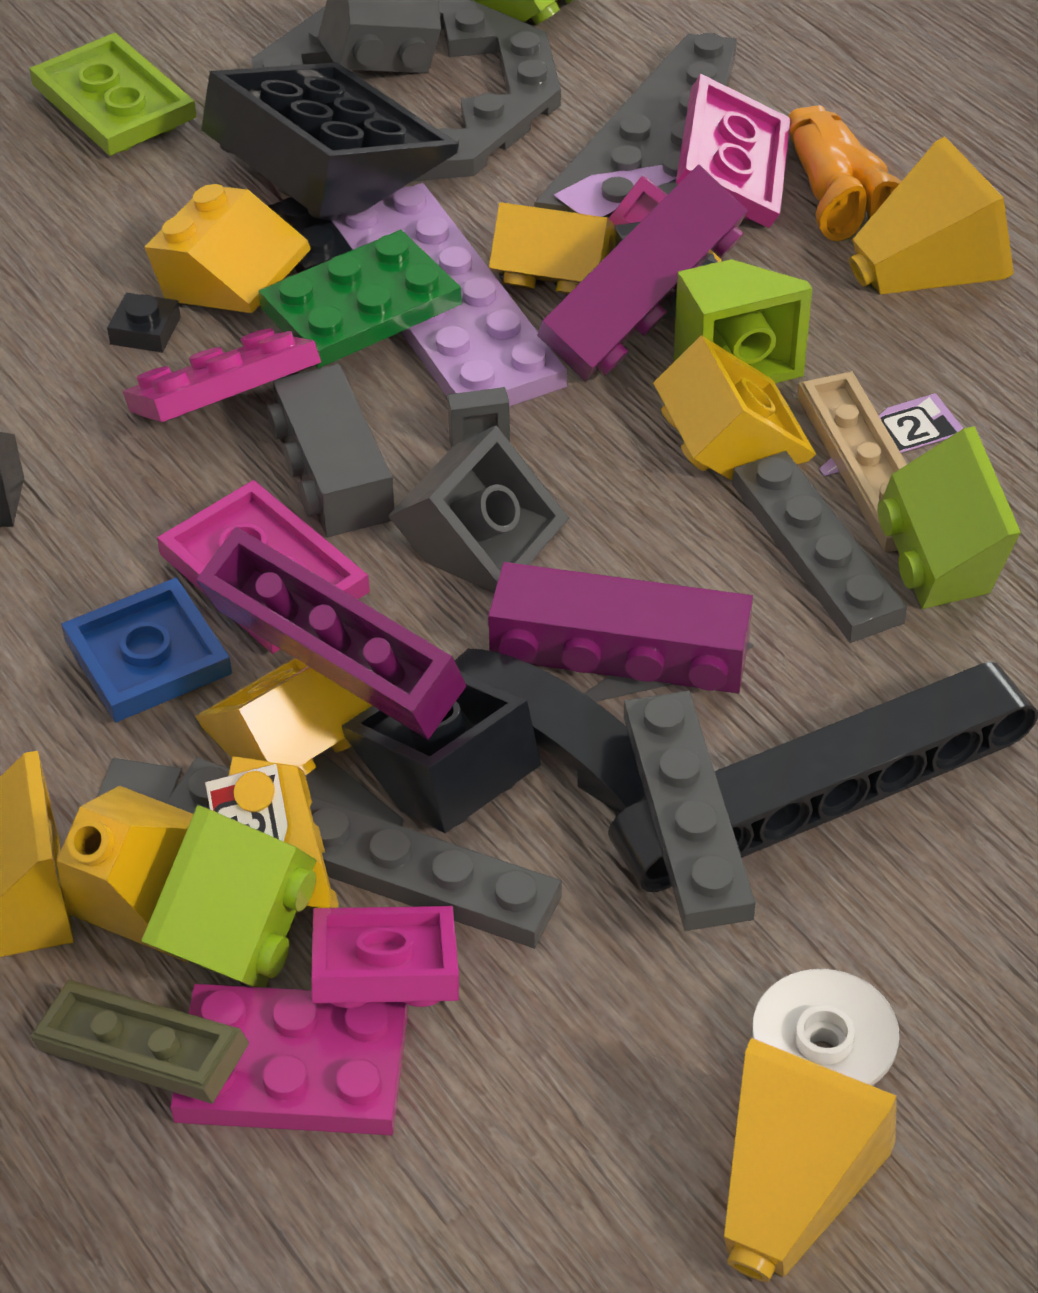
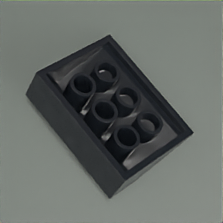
M337 62L209 72L201 131L218 142L222 150L237 156L249 165V169L252 172L263 175L278 186L279 192L293 197L308 208L309 214L319 219L336 220L342 214L364 212L457 154L459 143Z

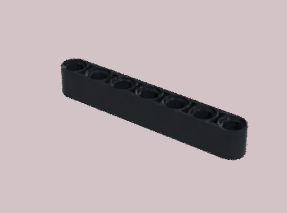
M986 662L716 770L715 775L741 858L1007 748L1020 741L1030 732L1037 721L1038 710L997 663ZM647 799L627 807L618 814L610 824L608 836L641 888L647 892H658L672 886Z

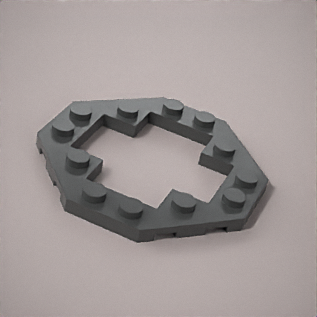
M439 0L441 30L444 29L449 57L498 53L507 94L485 93L477 97L461 98V116L464 128L438 129L459 143L457 154L414 181L476 175L487 166V156L498 147L507 150L530 131V122L542 113L549 116L561 106V87L546 31L472 0ZM325 6L252 57V67L334 63L317 38Z

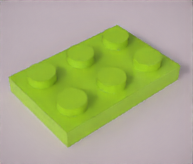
M115 32L29 68L32 85L109 156L129 150L138 143L161 133L170 132L177 126L197 118L195 101Z

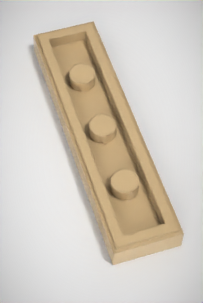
M853 371L799 382L797 398L830 457H832L840 475L884 553L897 551L892 536H886L881 529L877 506L878 502L883 498L891 475L907 465L906 461Z

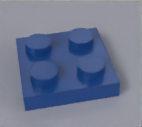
M177 577L61 623L65 642L115 723L232 674L229 655Z

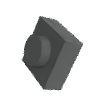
M505 387L447 394L451 447L496 425L510 442L509 399Z

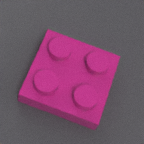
M453 906L313 908L312 1003H331L341 1008H355L367 1002H404L411 1006L426 1007L434 1005L439 1001H459V970Z

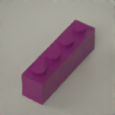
M698 164L542 321L537 336L585 382L597 370L606 376L629 352L623 344L636 331L646 336L666 315L667 311L661 305L675 291L677 292L678 271L700 267L713 253L721 259L737 244L744 235L738 227L748 210Z
M238 527L233 529L196 579L218 611L429 740L467 686L451 655Z
M503 562L488 615L489 651L512 656L537 666L739 694L750 639L753 595Z

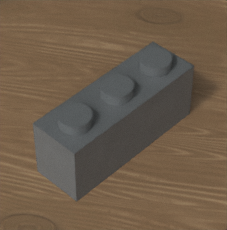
M340 364L273 380L275 404L267 406L268 421L275 440L284 438L286 442L283 443V453L290 476L292 478L300 476L302 479L299 482V489L307 516H318L326 537L392 521L388 517L395 509L392 475Z

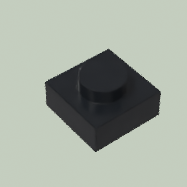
M126 292L107 327L110 345L163 353L181 318L178 300Z

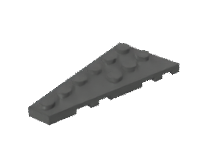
M688 33L534 202V207L577 213L553 195L591 175L632 171L638 168L662 165L663 171L666 174L677 177L691 87L700 74L728 87L736 57L737 38L721 37L714 33H703L700 35ZM624 177L608 178L602 183V196L610 202L621 203L633 188V183ZM675 179L669 183L660 184L658 187L666 194H669L678 184H676ZM613 212L604 217L609 219Z

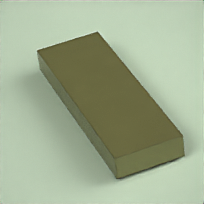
M69 979L30 1036L42 1052L211 1104L214 1103L249 1045L247 1038L240 1028Z

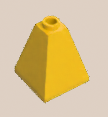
M944 136L934 142L852 239L855 255L848 259L851 271L859 284L865 287L871 283L880 295L1004 280L1014 275L1004 197Z
M117 786L80 806L57 858L60 887L68 914L180 959L143 943L141 940L194 814L122 786Z
M754 1038L750 1039L744 1058L724 1231L727 1253L730 1254L727 1259L729 1266L750 1278L762 1282H770L773 1273L783 1277L786 1276L890 1156L896 1142V1095Z

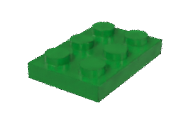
M402 229L259 290L261 309L283 332L291 331L293 337L315 341L321 363L314 365L317 369L462 305L461 287Z

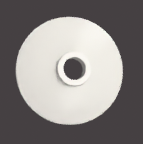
M809 969L780 979L763 994L755 1009L752 1037L872 1086L883 1078L895 1060L899 1045V1026L891 1005L871 984L857 976L838 970ZM818 1041H825L830 1043L834 1047L823 1048L816 1046L813 1043Z

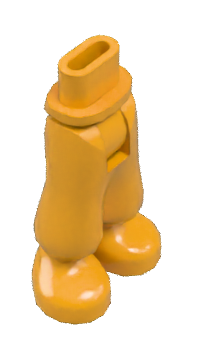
M822 106L795 109L788 115L791 118L789 136L807 175L810 189L813 195L820 201L815 213L816 224L822 234L831 241H842L850 238L859 230L864 220L865 211L867 212L868 219H870L901 183V180L888 173L886 164L877 155L863 147L836 113L826 111Z

